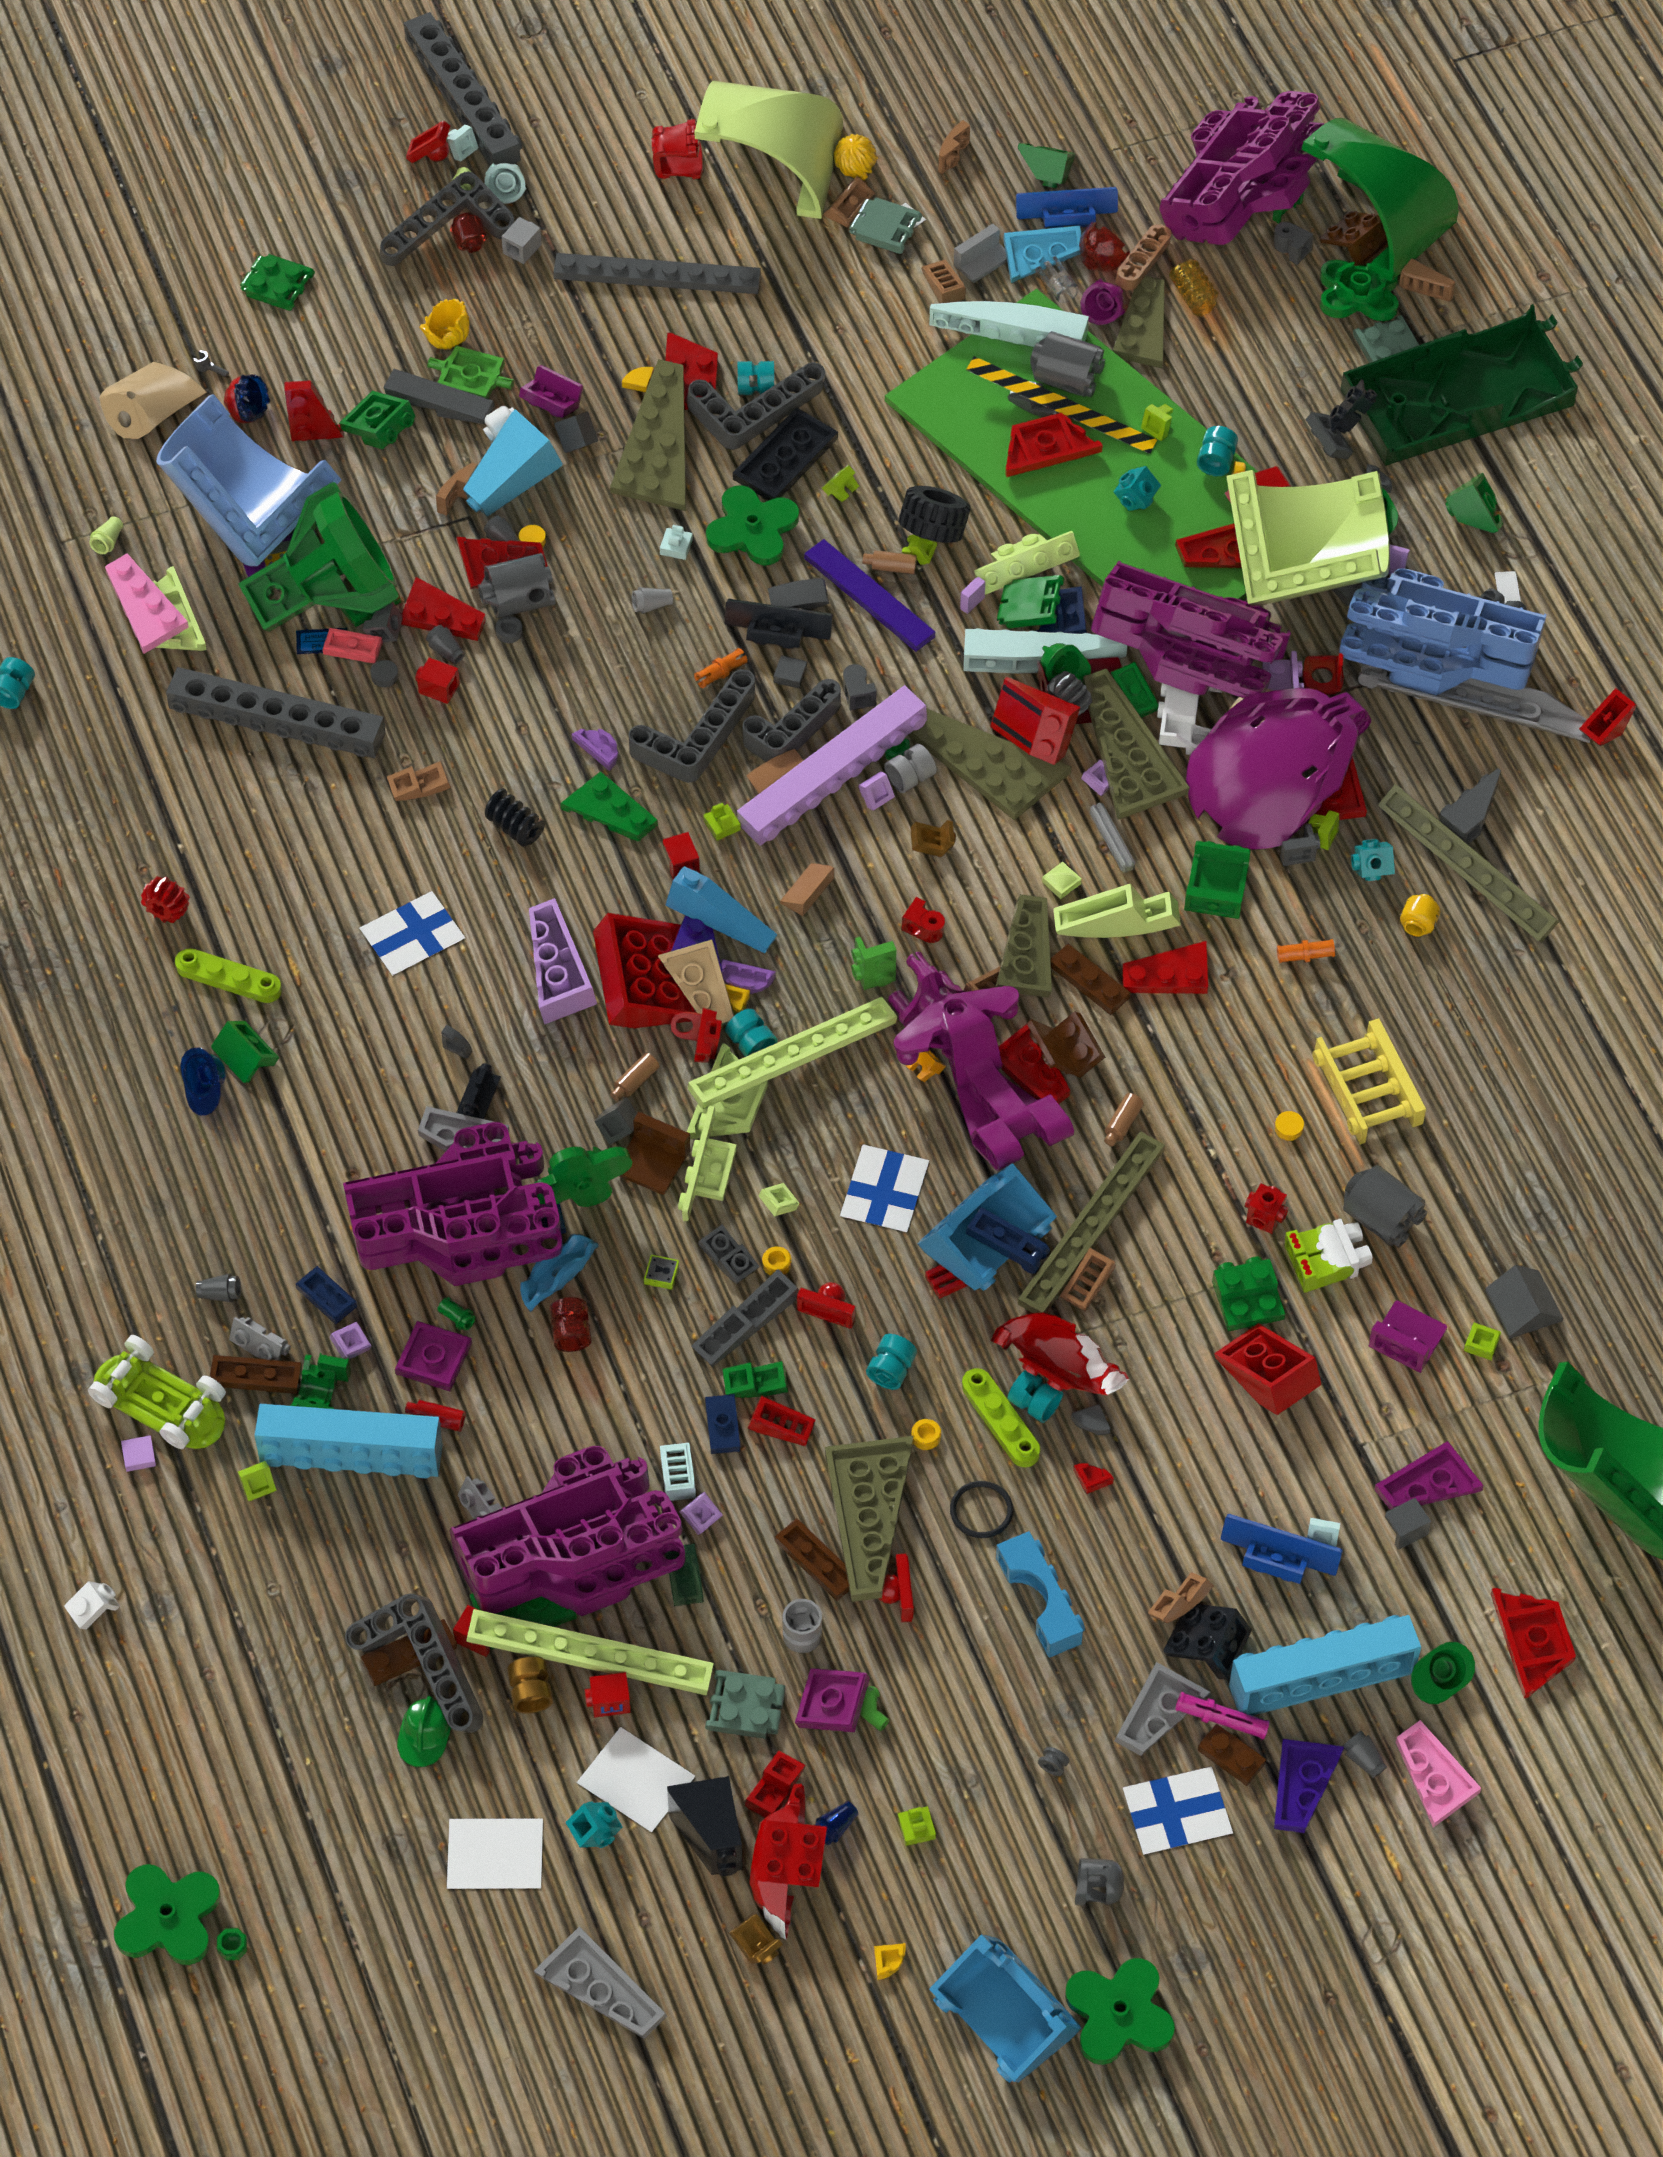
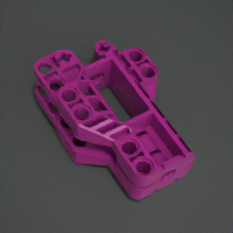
M1286 91L1279 94L1265 110H1262L1257 97L1249 96L1244 98L1245 103H1236L1232 111L1215 110L1208 113L1191 134V140L1197 157L1185 169L1180 179L1173 184L1166 197L1162 198L1159 207L1165 225L1171 230L1172 235L1176 239L1183 240L1186 237L1187 241L1204 243L1207 239L1209 244L1224 245L1235 238L1253 213L1291 209L1310 184L1311 179L1308 171L1318 159L1309 153L1303 154L1305 151L1302 150L1303 141L1324 125V123L1313 122L1314 116L1321 107L1316 94Z
M1121 561L1117 562L1110 574L1105 578L1099 604L1097 605L1091 626L1092 632L1099 636L1139 649L1155 681L1196 695H1204L1210 687L1241 698L1267 691L1271 674L1252 664L1254 660L1271 662L1270 664H1272L1274 660L1283 659L1291 635L1289 629L1285 633L1281 631V625L1270 622L1271 612L1265 608L1250 606L1248 602L1233 597H1218L1195 589L1193 586L1189 587L1169 580L1167 577H1161L1144 571V569L1121 563Z
M491 1122L459 1130L454 1136V1143L435 1164L344 1182L346 1202L361 1266L368 1270H376L420 1261L453 1286H459L497 1278L505 1272L506 1268L553 1259L560 1255L563 1250V1243L559 1228V1213L552 1187L543 1182L522 1186L521 1181L539 1176L543 1172L544 1157L541 1145L538 1142L536 1144H528L527 1141L511 1144L507 1127L500 1122ZM494 1139H501V1141L492 1142ZM466 1145H473L470 1148H464ZM502 1187H506L507 1193L494 1196L493 1194L489 1195V1198L474 1201L464 1200V1203L446 1207L440 1205L439 1208L426 1210L423 1204ZM537 1194H543L545 1204L539 1203ZM491 1208L490 1210H487V1211L472 1213L473 1211H478V1210H483V1209ZM464 1213L467 1214V1215H463V1216L448 1218L449 1216H454V1215H459V1214H464ZM544 1217L547 1218L548 1228L542 1226L541 1219ZM493 1230L492 1232H489V1233L483 1232V1231ZM464 1236L463 1238H460V1239L454 1238V1237ZM552 1238L557 1241V1246L553 1249H545L541 1246L542 1242L545 1239ZM523 1244L529 1250L524 1255H516L513 1253V1248ZM489 1258H498L495 1261H487ZM461 1264H469L467 1267H458Z
M590 1446L558 1459L554 1463V1474L541 1494L534 1495L531 1498L503 1507L458 1526H453L449 1530L457 1563L463 1571V1576L471 1592H473L479 1608L482 1611L494 1614L542 1596L566 1609L573 1610L580 1616H584L623 1601L630 1595L632 1587L678 1570L686 1561L685 1549L679 1538L682 1532L681 1520L671 1500L662 1491L655 1490L646 1493L650 1486L646 1461L638 1457V1460L630 1461L628 1457L613 1463L608 1452L601 1446ZM657 1503L658 1506H661L662 1514L658 1515L656 1507L652 1504ZM668 1551H677L680 1554L673 1560L664 1558V1554ZM645 1561L652 1564L648 1570L641 1571L636 1569V1565L640 1562Z

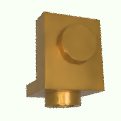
M946 820L941 827L915 822L910 827L913 851L943 857L955 844L956 833L953 829V821Z
M757 1913L749 1916L729 1932L750 1964L762 1962L764 1965L770 1962L779 1954L777 1949L783 1945L780 1939H774Z

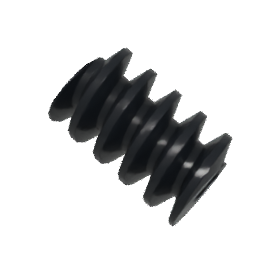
M501 788L488 801L485 808V817L492 821L495 826L501 828L505 834H509V837L516 840L520 846L526 847L531 845L542 834L545 821L541 820L538 822L539 816L536 813L531 814L529 807L523 808V803L520 800L515 801V797L512 794L507 795L508 791Z

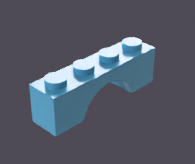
M1030 1531L997 1544L996 1560L1009 1583L1027 1584L1035 1588L1043 1596L1047 1607L1036 1621L1035 1633L1047 1656L1050 1658L1081 1645L1085 1626L1080 1615H1074L1070 1607L1072 1603L1067 1591L1060 1589L1057 1583L1058 1576L1052 1564L1047 1565L1044 1559L1045 1552L1039 1540L1034 1541Z

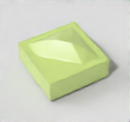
M1061 862L1042 877V883L1060 899L1081 885L1082 878L1064 862Z
M784 1183L761 1189L758 1195L774 1217L795 1211L800 1204Z

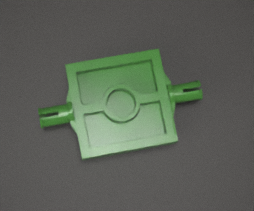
M455 345L452 354L445 361L432 357L428 360V368L441 371V376L437 383L489 399L492 391L497 386L512 390L514 386V379L500 376L505 366L504 358Z

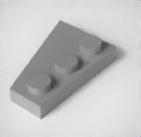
M426 1106L418 1128V1135L440 1149L447 1151L454 1143V1136L459 1130L493 1121ZM504 1124L507 1127L508 1132H510L509 1125ZM501 1139L492 1140V1142L501 1141ZM466 1145L464 1148H470L473 1145Z
M1156 1662L1114 1741L1142 1756L1188 1715L1181 1711H1175L1181 1692L1204 1700L1208 1697L1210 1691Z

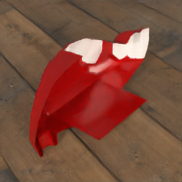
M1041 1312L1012 1318L996 1328L991 1339L992 1342L1000 1345L1004 1350H1007L1013 1343L1023 1356V1358L1018 1359L1024 1363L1022 1368L1035 1376L1038 1373L1048 1378L1047 1384L1061 1392L1063 1389L1069 1390L1074 1388L1108 1395L1119 1390L1129 1380L1126 1372L1120 1371L1118 1365L1107 1363L1100 1346L1090 1337L1075 1333L1076 1324L1054 1315ZM1068 1371H1071V1372H1073V1373H1076V1374L1080 1375L1081 1377H1076L1075 1375H1073L1072 1373H1070V1372H1068Z
M794 1784L785 1807L769 1814L760 1822L750 1872L749 1884L752 1888L755 1902L763 1910L765 1920L771 1924L772 1929L778 1932L780 1937L787 1940L791 1907L794 1896L787 1895L788 1884L819 1888L827 1830L825 1826L805 1824V1791L803 1784Z

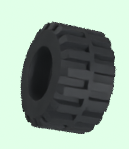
M931 486L909 487L906 491L898 522L903 528L918 537L941 543L958 542L962 540L971 508L964 499L947 490Z

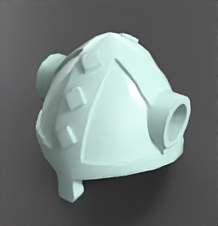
M492 163L485 173V185L503 204L517 201L526 190L525 179L519 169L520 167L516 164L501 163L495 165Z

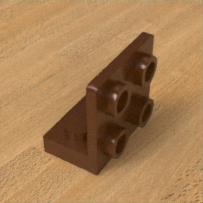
M1348 212L1336 225L1330 226L1326 233L1319 237L1321 243L1348 247L1352 261L1355 262L1354 266L1366 267L1367 263H1372L1388 247L1383 223L1379 215L1374 213Z
M1074 1011L1055 1028L1032 1019L1027 1022L1031 1030L1030 1037L1035 1044L1040 1046L1044 1053L1042 1058L1050 1068H1057L1065 1074H1072L1081 1078L1106 1058L1081 1013Z
M638 1111L633 1120L634 1136L626 1148L632 1159V1166L619 1177L664 1195L691 1152L690 1133Z

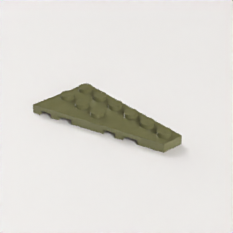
M658 359L610 485L611 493L686 511L683 365Z
M1104 669L1084 676L1082 683L1091 693L1092 703L1088 706L1117 819L1128 817L1188 795L1190 787L1109 671Z
M927 708V721L923 727L908 734L909 737L918 744L923 745L929 753L1013 820H1016L1071 773L1072 766L1062 762H1058L1055 765L1029 755L1012 742Z
M913 1436L825 1447L826 1463L851 1602L882 1598L913 1447Z

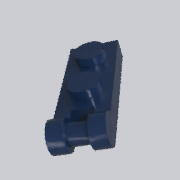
M982 1207L974 1216L965 1234L1020 1264L1030 1274L1037 1272L1041 1259H1045L1050 1252L1049 1246ZM1025 1248H1027V1249H1029L1032 1253H1031V1255H1030V1254L1026 1253V1252L1023 1251V1250H1024Z

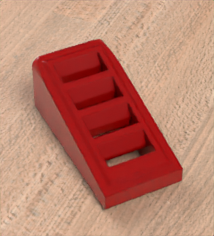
M761 1396L747 1429L806 1446L816 1419ZM763 1413L768 1414L767 1420L762 1418ZM775 1417L780 1418L778 1425L773 1423ZM787 1420L792 1421L789 1429L784 1428ZM798 1423L804 1425L800 1434L795 1433Z

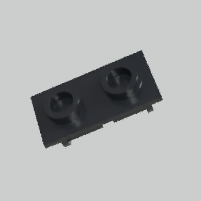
M1361 380L1356 387H1351L1346 394L1345 400L1340 406L1336 405L1331 411L1332 432L1336 428L1343 434L1350 432L1361 419V415L1355 411L1358 410L1365 414L1376 402V392L1372 389L1366 391L1364 380Z
M483 1063L473 1070L456 1113L485 1119L501 1076L493 1074L491 1065Z

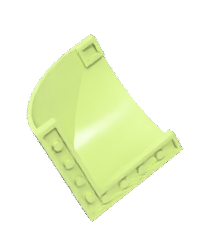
M712 81L706 90L695 128V139L720 142L721 139L730 140L756 148L779 160L803 182L797 204V216L822 219L835 164V146L841 138L843 129V117L837 105L830 99L815 94Z
M1253 470L1226 476L1247 602L1250 606L1257 607L1384 578L1388 575L1390 568L1389 532L1378 471L1354 476L1348 480L1299 487L1257 485Z

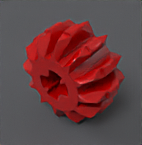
M156 876L154 880H151L144 887L141 894V904L147 907L146 912L152 913L154 918H160L164 923L166 921L174 923L181 916H184L188 910V900L190 897L184 892V887L177 885V881L172 882L168 877L161 878Z

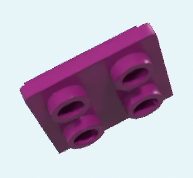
M1397 1300L1382 1323L1376 1321L1368 1347L1421 1373L1447 1331V1325Z

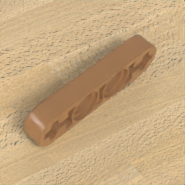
M1156 224L1149 228L1118 268L1115 279L1118 287L1120 286L1124 290H1133L1140 284L1169 246L1172 232L1167 226ZM1144 249H1151V250H1153L1154 252H1148V251H1145ZM1133 262L1141 263L1144 266L1135 265Z

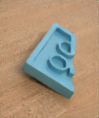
M1080 226L1004 233L1003 236L1011 283L1080 255L1084 249Z

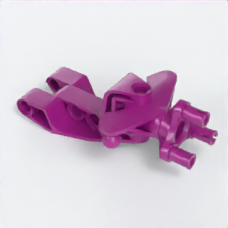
M915 952L918 960L912 953L907 958L906 963L916 974L918 981L917 991L913 1000L910 1002L901 990L893 992L888 998L889 1004L899 1014L898 1018L905 1027L894 1038V1048L897 1051L896 1056L901 1064L913 1065L917 1062L920 1052H927L930 1047L942 1049V1054L949 1061L961 1109L974 1148L996 1171H999L1012 1163L1020 1161L1022 1156H1024L1023 1149L1018 1141L1019 1139L1033 1133L1037 1138L1041 1137L1049 1146H1052L1073 1136L1074 1128L1071 1120L1052 1095L1037 1100L1010 1082L998 1071L1002 1068V1060L991 1019L994 1015L1000 1016L1003 1019H1012L1017 1015L1019 1009L1017 1004L1019 1002L1018 990L1011 986H1002L964 992L959 985H955L945 971H938L936 967L930 966L921 952Z

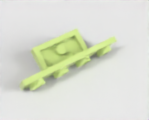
M1073 531L1050 540H1046L1040 534H1029L1018 543L1000 546L997 549L998 551L991 553L993 563L974 570L976 578L980 577L985 581L986 595L1003 588L1004 585L1012 584V580L1026 579L1080 556V552Z
M709 1105L707 1114H701L698 1130L702 1131L701 1138L694 1141L692 1157H695L694 1165L687 1168L685 1183H688L686 1193H681L678 1210H682L683 1221H689L695 1195L724 1201L737 1144L710 1139L715 1120L714 1106Z

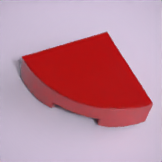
M1088 1463L1076 1464L1073 1467V1471L1086 1494L1114 1482L1113 1476L1104 1468L1091 1466Z

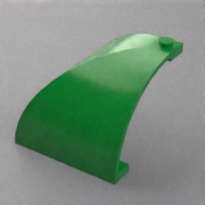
M1346 118L1330 120L1303 141V151L1322 161L1328 159L1340 167L1337 176L1364 190L1373 203L1383 223L1388 247L1372 261L1370 270L1392 281L1396 278L1411 259L1415 260L1457 222L1459 210L1455 190L1438 169L1416 155Z
M1568 1361L1560 1362L1548 1386L1540 1410L1538 1433L1543 1452L1636 1545L1647 1553L1663 1560V1428L1641 1420L1616 1407L1592 1390L1585 1383L1586 1379Z

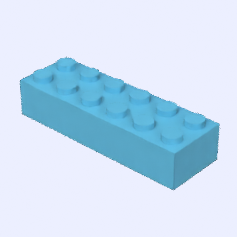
M259 1404L254 1435L260 1463L266 1461L270 1467L286 1465L295 1466L299 1469H310L311 1467L324 1468L332 1472L353 1470L360 1474H368L370 1472L385 1473L389 1476L406 1474L414 1475L418 1478L438 1477L443 1446L439 1417Z
M1393 1615L1384 1619L1383 1622L1375 1624L1362 1623L1348 1631L1341 1632L1340 1630H1335L1317 1639L1304 1638L1293 1645L1285 1647L1281 1645L1273 1646L1267 1649L1266 1652L1242 1654L1233 1660L1229 1688L1237 1710L1253 1716L1411 1675L1414 1665L1418 1662L1421 1645L1410 1616L1400 1617Z

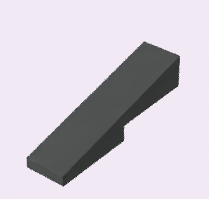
M393 369L383 387L387 395L409 400L412 406L435 409L438 417L485 424V417L491 413L494 407L492 400L397 369Z
M777 1269L738 1308L733 1305L692 1345V1348L711 1367L715 1366L797 1300L798 1287Z

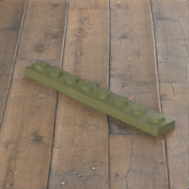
M1394 784L1378 804L1382 810L1539 942L1542 943L1560 922L1398 785Z
M1141 1131L1020 1295L1018 1298L1019 1306L1031 1313L1048 1312L1068 1284L1089 1248L1093 1249L1164 1152L1165 1144Z

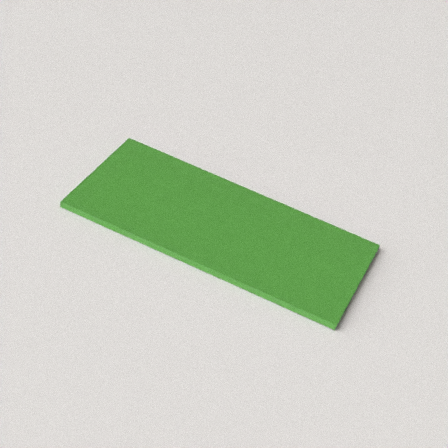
M1037 288L1017 302L1063 311ZM1089 331L1085 342L1100 346L1104 350L1103 359H1105L1102 373H1097L1094 380L1096 388L1093 396L1082 397L1042 384L1043 388L1058 395L1067 396L1069 400L1153 438L1155 437L1141 429L1145 408L1151 404L1157 408L1164 404L1173 408V413L1170 415L1172 416L1168 437L1163 441L1157 439L1150 454L1070 418L1073 424L1079 425L1086 431L1087 437L1094 442L1099 440L1102 443L1101 453L1006 477L1005 469L1012 425L1042 417L1023 410L1010 402L1008 395L1011 390L973 374L966 369L975 356L1023 379L1036 382L1030 363L1034 348L1032 346L971 334L885 395V402L1045 539L1050 540L1073 531L1080 556L1071 561L1100 586L1103 587L1105 578L1110 574L1117 562L1121 561V563L1144 569V571L1161 577H1167L1169 580L1189 587L1193 586L1195 589L1218 597H1233L1242 601L1247 598L1242 568L1184 567L1175 547V542L1180 538L1233 524L1232 506L1225 495V492L1229 490L1226 476L1232 474L1235 461L1244 462L1246 464L1245 471L1253 470L1255 473L1258 471L1235 453L1230 470L1226 475L1211 476L1202 472L1197 466V458L1200 448L1203 446L1202 441L1207 429ZM1147 466L1161 484V487L1154 495L1150 506L1145 509L1128 511L1113 491L1118 486L1120 477L1128 472V470Z

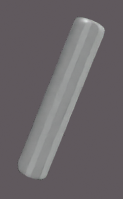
M1104 804L1092 805L1090 807V815L1120 870L1124 873L1134 870L1135 861Z

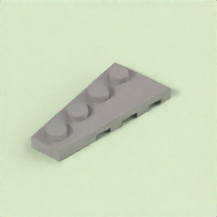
M580 1926L534 1970L537 1976L643 2039L667 2017L666 2013Z

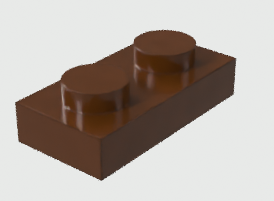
M1217 1723L1201 1741L1197 1751L1246 1786L1249 1785L1266 1764V1759Z

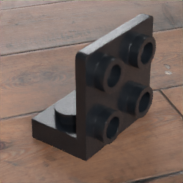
M1197 1604L1179 1618L1163 1652L1166 1656L1205 1661L1218 1679L1228 1680L1231 1675L1233 1660L1240 1656L1252 1629L1235 1608Z

